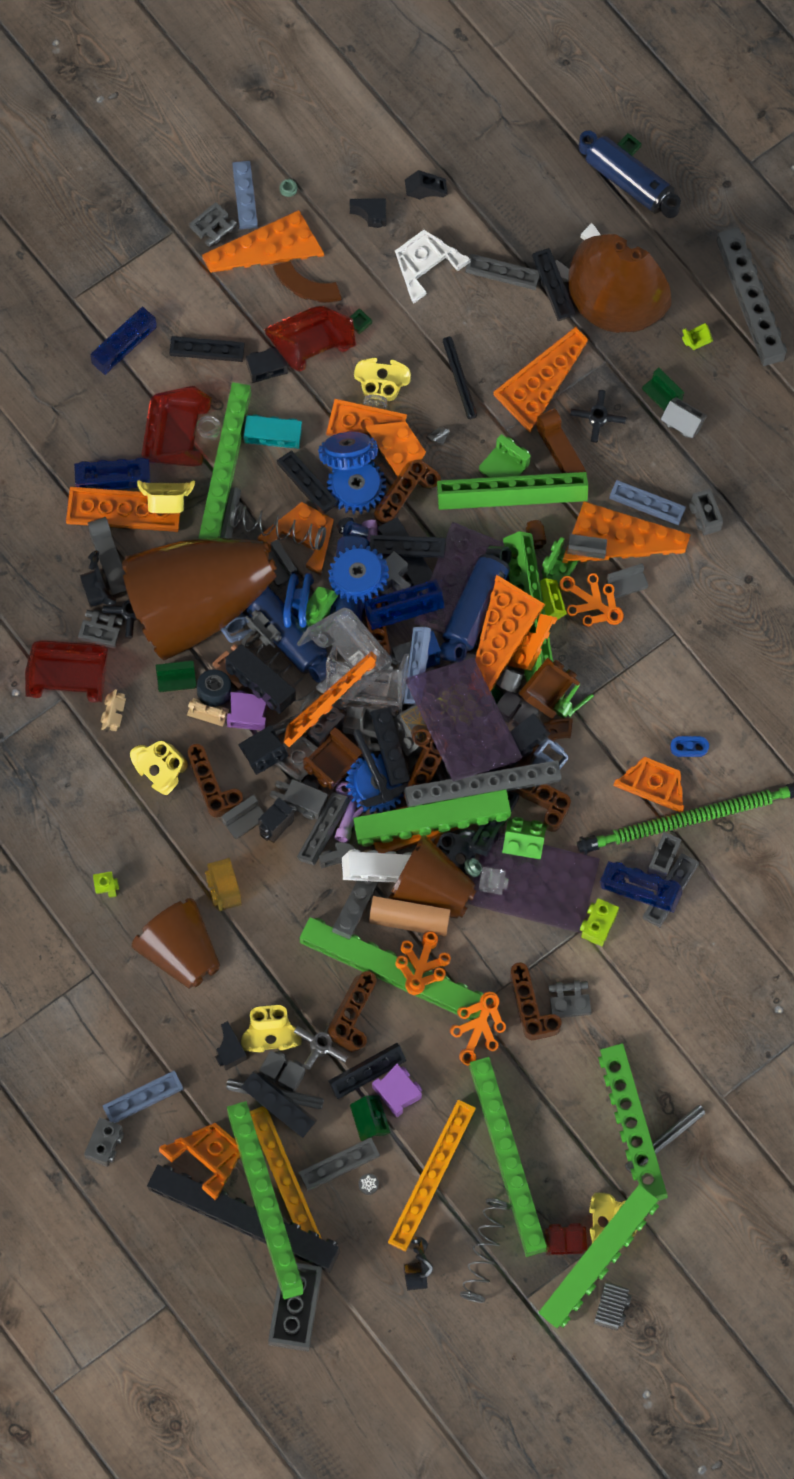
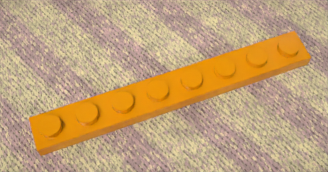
M457 1100L388 1240L389 1244L405 1252L407 1251L476 1110L475 1107Z
M261 1106L250 1111L260 1146L292 1222L301 1226V1230L305 1232L311 1230L319 1234V1238H321L268 1109Z

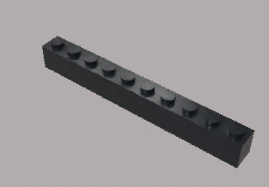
M157 1164L147 1184L149 1191L267 1244L255 1205L250 1207L241 1198L236 1197L233 1199L228 1197L229 1194L223 1190L218 1198L214 1200L202 1189V1185L205 1182H195L192 1180L193 1177L182 1172L180 1175L174 1172V1168L166 1164L163 1166ZM284 1222L294 1257L313 1266L322 1267V1270L330 1273L340 1253V1249L337 1246L338 1243L328 1238L325 1241L319 1238V1234L311 1230L305 1232L296 1223L290 1222L288 1224Z

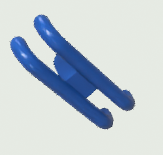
M292 573L289 577L283 612L284 626L286 628L291 627L292 607L293 613L299 617L300 627L304 628L307 625L306 609L310 586L314 583L311 573L305 575L302 589H295V586L299 584V578L296 573Z

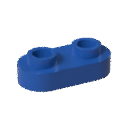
M678 736L672 740L670 745L672 754L677 757H702L707 754L709 749L707 739L700 736ZM677 746H682L683 749H682V750H678L676 747H677ZM701 746L702 750H697L695 747Z

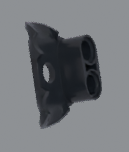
M97 550L88 556V559L91 561L88 568L94 571L81 574L80 579L90 607L101 604L114 605L116 600L106 590L98 567L100 552Z
M463 830L458 834L443 833L435 837L433 843L468 875L464 868L465 862L459 864L455 857L458 853L464 855L465 861L475 858L476 853L469 851V845L476 832L473 830ZM442 838L446 840L447 847L443 846Z
M416 1236L412 1239V1243L418 1244V1246L413 1248V1251L417 1253L416 1259L419 1262L404 1264L407 1291L428 1289L427 1276L433 1270L432 1264L424 1254L428 1247V1242L423 1237Z

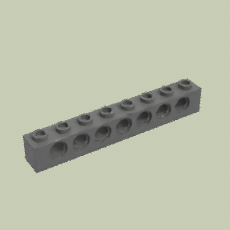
M739 227L718 232L716 242L762 366L784 361L787 347L780 339L781 331L774 323L775 315L769 309L767 295L764 296L763 283L761 280H758L757 267L755 264H752L751 251L749 248H746L744 233L740 232ZM760 326H766L768 329H763ZM766 342H772L774 345H769Z
M556 760L405 787L404 792L407 808L500 790L511 791L560 782L562 778L559 762Z

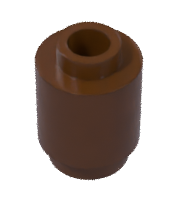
M540 520L529 521L525 528L526 533L532 534L534 549H541L547 543L544 525Z

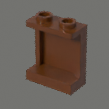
M547 657L519 694L526 702L553 719L557 714L553 707L573 683L578 686L580 682L576 679L578 675L571 669L566 671L564 669L565 666L556 659L553 662Z
M335 727L330 732V736L308 758L305 757L303 759V768L308 774H314L323 787H328L332 790L348 774L347 771L352 769L351 765L354 762L356 763L357 759H362L363 754L354 743Z

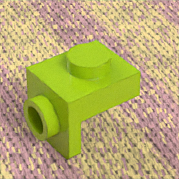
M706 323L690 331L686 328L682 330L684 344L693 350L713 342Z
M112 871L93 875L96 894L108 892L109 898L117 896L116 890H119L118 879L113 878Z

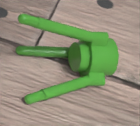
M580 684L578 686L575 685L566 699L563 696L554 706V710L562 718L571 717L575 711L586 704L594 695L590 694L574 708H571L573 704L570 700Z

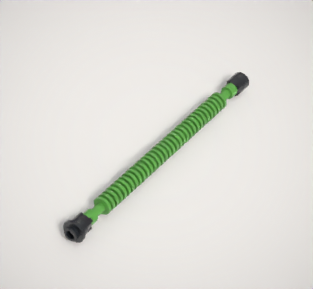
M794 783L787 784L786 787L779 788L778 791L771 793L767 789L765 792L752 793L751 796L748 794L737 797V800L733 798L732 801L729 799L718 802V805L714 803L713 806L710 804L699 807V810L695 808L694 811L691 809L680 812V815L676 813L675 816L672 814L670 817L669 815L661 817V820L657 818L656 821L653 819L651 822L650 820L642 822V825L638 823L637 826L634 824L632 827H623V831L621 828L618 831L615 829L613 834L607 836L600 835L595 837V835L585 838L581 836L579 841H577V848L579 853L583 852L585 856L588 852L596 851L600 847L606 846L607 843L616 842L619 845L620 841L623 844L625 841L638 840L639 836L642 839L644 835L649 837V835L661 834L663 830L668 832V830L680 829L682 825L683 827L701 823V820L702 822L720 818V815L725 817V815L729 816L730 814L739 813V811L758 808V806L771 805L774 799H793Z

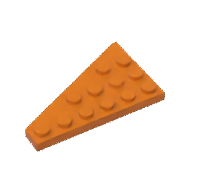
M583 502L572 534L607 539L605 559L567 554V546L562 563L567 564L568 561L578 560L581 562L589 560L601 561L609 560V558L622 557V559L647 557L650 554L663 553V555H669L670 553L681 554L685 553L691 534Z

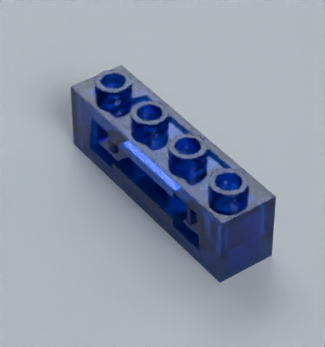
M142 306L90 354L92 364L106 375L157 328L156 317Z
M141 457L135 460H99L98 462L91 463L81 461L74 464L76 487L110 490L139 488L137 480L151 483L149 459Z
M437 580L364 601L366 616L372 630L445 608L443 593ZM428 588L427 594H423V592L421 591L419 592V596H417V591ZM383 601H387L389 604L385 606V603H382V607L376 608L375 604L381 603Z
M608 861L600 880L601 888L672 913L675 912L683 893L682 887L677 881H667L661 879L659 875H649L643 873L638 868L631 869L625 867L620 862L613 863ZM625 878L629 879L631 883L657 891L658 896L654 895L653 891L626 883Z

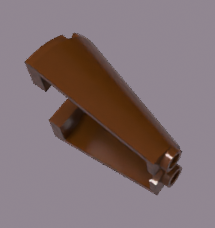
M423 834L388 899L449 909L450 917L458 919V917L462 918L467 910L465 904L468 899L472 901L477 890L474 889L476 884Z
M187 898L185 900L186 903L179 901L148 922L142 928L143 934L141 936L139 934L136 935L131 947L190 989L193 986H199L204 981L203 977L205 975H214L221 965L197 903L194 899Z

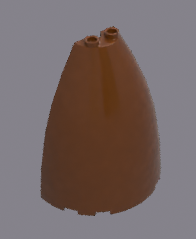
M616 234L592 236L585 239L578 246L570 264L569 290L572 300L579 309L578 311L590 323L609 332L632 333L641 331L658 322L671 307L672 300L670 286L664 273L649 252L638 246L634 249L629 248L627 240Z
M215 537L189 539L150 548L125 557L122 568L127 573L123 577L130 603L136 618L145 626L142 628L148 642L151 641L153 646H156L154 651L163 661L195 646L223 629L262 594L276 578L275 570L277 566L275 561L269 558L271 548L268 542Z

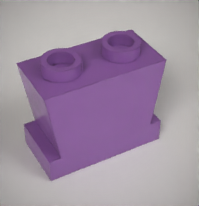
M244 691L231 692V714L227 715V727L263 730L266 728L265 714L268 708L266 702L262 698L259 699L254 694H246Z
M398 1064L381 1081L378 1078L372 1082V1088L396 1118L403 1113V1108L422 1099L421 1087L417 1082L413 1083L408 1078L410 1076L408 1071L403 1066L400 1068Z

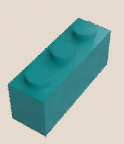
M256 414L246 416L244 443L300 449L302 421L294 418L288 420L280 419L275 416L268 418Z

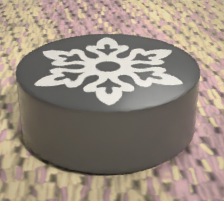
M365 1174L360 1178L359 1189L363 1194L372 1195L378 1190L379 1182L376 1176Z

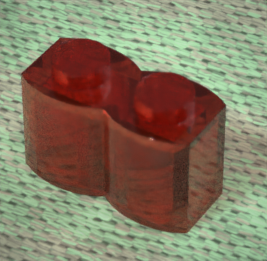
M580 1223L569 1224V1227H561V1224L549 1225V1228L545 1229L546 1255L585 1254L587 1251L586 1227L581 1226Z

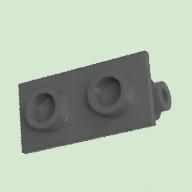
M255 610L251 614L253 616L251 619L246 616L245 618L249 621L247 625L253 632L258 631L261 634L259 637L266 646L270 644L275 647L273 642H278L282 638L280 636L281 633L272 624L267 628L265 627L270 621L262 612Z

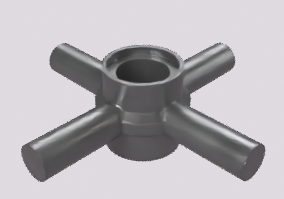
M299 1026L296 1027L294 1033L310 1042L311 1054L303 1065L306 1069L312 1067L317 1057H322L327 1053L344 1063L349 1057L332 1047V1039L327 1034L328 1027L325 1032H319L315 1036Z

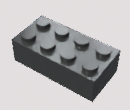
M296 1263L303 1284V1294L283 1299L278 1283L268 1344L269 1346L309 1352L322 1267Z

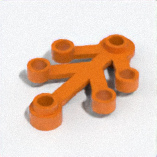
M591 573L587 577V582L591 586L592 596L576 586L572 577L565 576L560 580L559 586L562 591H571L587 602V604L577 606L569 605L566 609V613L572 617L577 613L596 609L604 613L593 617L591 615L584 616L582 624L585 627H590L594 623L604 621L611 625H617L622 622L624 613L621 608L616 606L614 598L615 589L612 584H606L602 590L607 595L608 606H606L601 601L598 586L599 577L597 574ZM590 576H594L596 582L592 583L589 580ZM565 581L570 583L569 588L564 587L563 583ZM607 586L611 587V593L605 591ZM570 607L575 608L576 612L574 614L569 612ZM611 613H616L617 619H612ZM585 618H590L591 624H586Z
M431 931L423 935L421 942L423 950L420 959L413 952V943L410 941H403L400 948L407 958L405 956H398L395 965L407 979L405 987L408 993L412 995H418L423 992L425 985L436 981H443L446 972L444 969L437 967L447 966L450 963L451 957L448 953H441L438 959L427 962L431 949H434L438 943L437 935ZM408 959L416 970L414 975L407 966ZM435 969L432 975L422 978L424 972Z
M485 992L481 996L480 1002L471 1006H461L457 1014L462 1019H467L470 1014L480 1010L481 1013L479 1017L460 1026L453 1025L450 1028V1033L454 1037H460L464 1032L474 1028L466 1049H463L459 1054V1059L464 1065L469 1066L470 1062L476 1061L474 1050L482 1032L486 1039V1048L490 1051H495L498 1048V1042L494 1039L487 1022L489 1013L493 1018V1029L496 1032L502 1033L506 1029V1024L501 1020L497 1010L500 1000L494 992ZM488 998H492L491 1004H486ZM466 1009L467 1014L465 1016H461V1011ZM502 1023V1028L497 1030V1024ZM455 1028H459L458 1034L453 1033ZM494 1041L495 1046L490 1048L489 1043ZM469 1053L470 1057L464 1059V1054Z

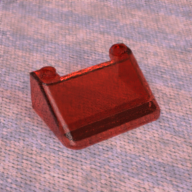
M324 306L312 307L265 328L267 337L290 367L296 371L306 369V359L336 347L338 351L345 352L349 348L356 346L353 319Z
M195 386L155 394L149 402L142 448L143 460L152 463L192 467L202 465V453L193 451L198 414H207L209 412L212 398Z
M55 641L34 642L25 670V697L40 698L44 689L87 692L89 702H102L108 648L96 644Z

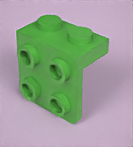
M501 434L497 438L496 448L479 466V471L488 478L520 476L530 465L531 455L525 448L518 447L510 437H505Z
M560 537L559 541L555 540L551 547L552 553L550 557L546 556L541 571L543 579L557 580L558 585L563 577L571 576L579 562L578 560L568 561L567 564L562 563L566 551L563 549L565 539L563 537Z
M319 586L309 599L306 609V627L315 637H319L328 624L330 607L338 597L335 591Z
M520 817L509 818L502 853L541 859L546 826L538 820L525 821Z

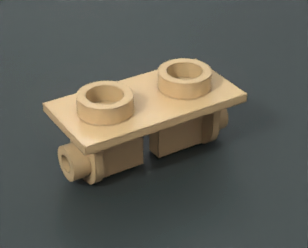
M116 689L106 696V711L103 712L101 717V723H103L102 730L110 727L111 731H117L120 728L122 715L116 713V711L123 712L126 698H124V694L117 693Z
M193 698L189 702L187 716L223 727L229 709L221 706L210 707L203 704L200 700Z

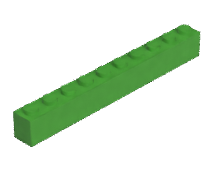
M232 382L198 539L220 538L251 398L250 385Z
M309 918L300 936L301 944L362 972L370 971L375 974L376 978L408 992L405 987L407 979L395 965L397 955L390 950L383 951L372 942H363L355 934L349 940L333 933V927L326 925V922L322 919ZM408 959L407 966L414 975L416 970ZM432 970L424 972L422 978L432 975ZM445 976L443 981H436L425 985L423 992L415 996L458 1015L457 1011L461 1006L468 1007L480 1002V998L484 993L477 990L473 992L465 984L460 982L456 984ZM466 1009L461 1011V1016H465L467 1014ZM481 1010L470 1014L467 1020L471 1021L479 1017Z
M490 1058L472 1061L469 1067L525 1255L529 1257L546 1252L547 1246Z
M247 1101L227 1106L229 1121L283 1299L303 1294V1284Z

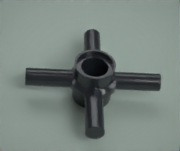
M605 390L598 391L597 403L590 411L571 408L570 416L589 419L590 424L593 426L591 442L593 443L598 442L600 427L604 426L607 421L621 424L626 422L625 416L608 414L607 409L604 407ZM599 414L602 417L596 418L594 415Z
M126 600L122 606L103 605V613L122 614L127 620L125 637L133 638L134 621L138 619L134 612H127L129 608H132L130 600Z

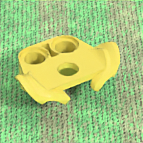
M377 358L359 361L355 367L354 377L361 382L363 394L368 399L392 401L397 397L400 388L410 383L411 373L409 368L395 360L390 361L391 365L377 364ZM378 370H387V377L379 378L377 376ZM373 385L376 390L369 393L366 391V387ZM391 387L394 389V392L391 395H387L384 393V390Z
M137 480V484L142 494L148 496L149 512L181 513L184 511V496H188L191 493L195 481L190 483H147Z
M158 741L149 747L139 745L130 752L131 761L137 772L141 776L145 774L153 782L151 787L164 795H168L177 786L179 781L178 774L183 773L188 766L186 758L172 744L164 741ZM163 746H166L167 751L162 755L161 749ZM178 759L180 764L177 768H174V761ZM153 765L159 767V773L156 776L150 773V768Z
M261 1006L251 1010L249 1029L242 1035L241 1046L244 1051L264 1052L269 1049L286 1050L301 1045L302 1039L294 1033L296 1027L290 1024L287 1009L284 1006ZM282 1016L281 1019H276L275 1017ZM273 1035L277 1040L275 1043L269 1044L265 1041L266 1037Z
M608 1193L593 1194L589 1212L593 1213V1227L590 1228L592 1243L605 1228L598 1224L599 1217L607 1218L609 1223L626 1201L622 1203L615 1201V1198Z

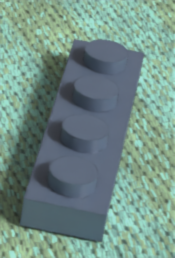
M250 161L232 162L240 230L258 228Z
M616 480L609 497L611 500L678 526L686 509L683 505Z
M413 627L404 697L405 704H421L428 648L431 638V628Z
M172 1071L103 1105V1109L109 1121L117 1123L182 1091L183 1087L175 1071Z

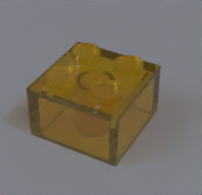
M230 858L207 864L208 870L205 871V878L208 888H212L210 892L213 905L218 906L219 911L242 905L240 891Z

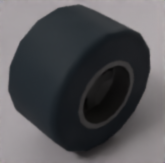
M210 669L199 676L197 696L203 704L210 707H218L229 700L231 680L225 672Z

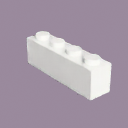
M357 849L349 850L342 857L343 880L396 883L412 853L397 854L393 851L378 853L375 850L360 852Z

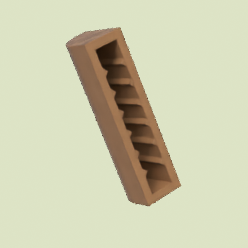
M373 896L369 923L421 933L431 931L438 936L446 937L450 910Z

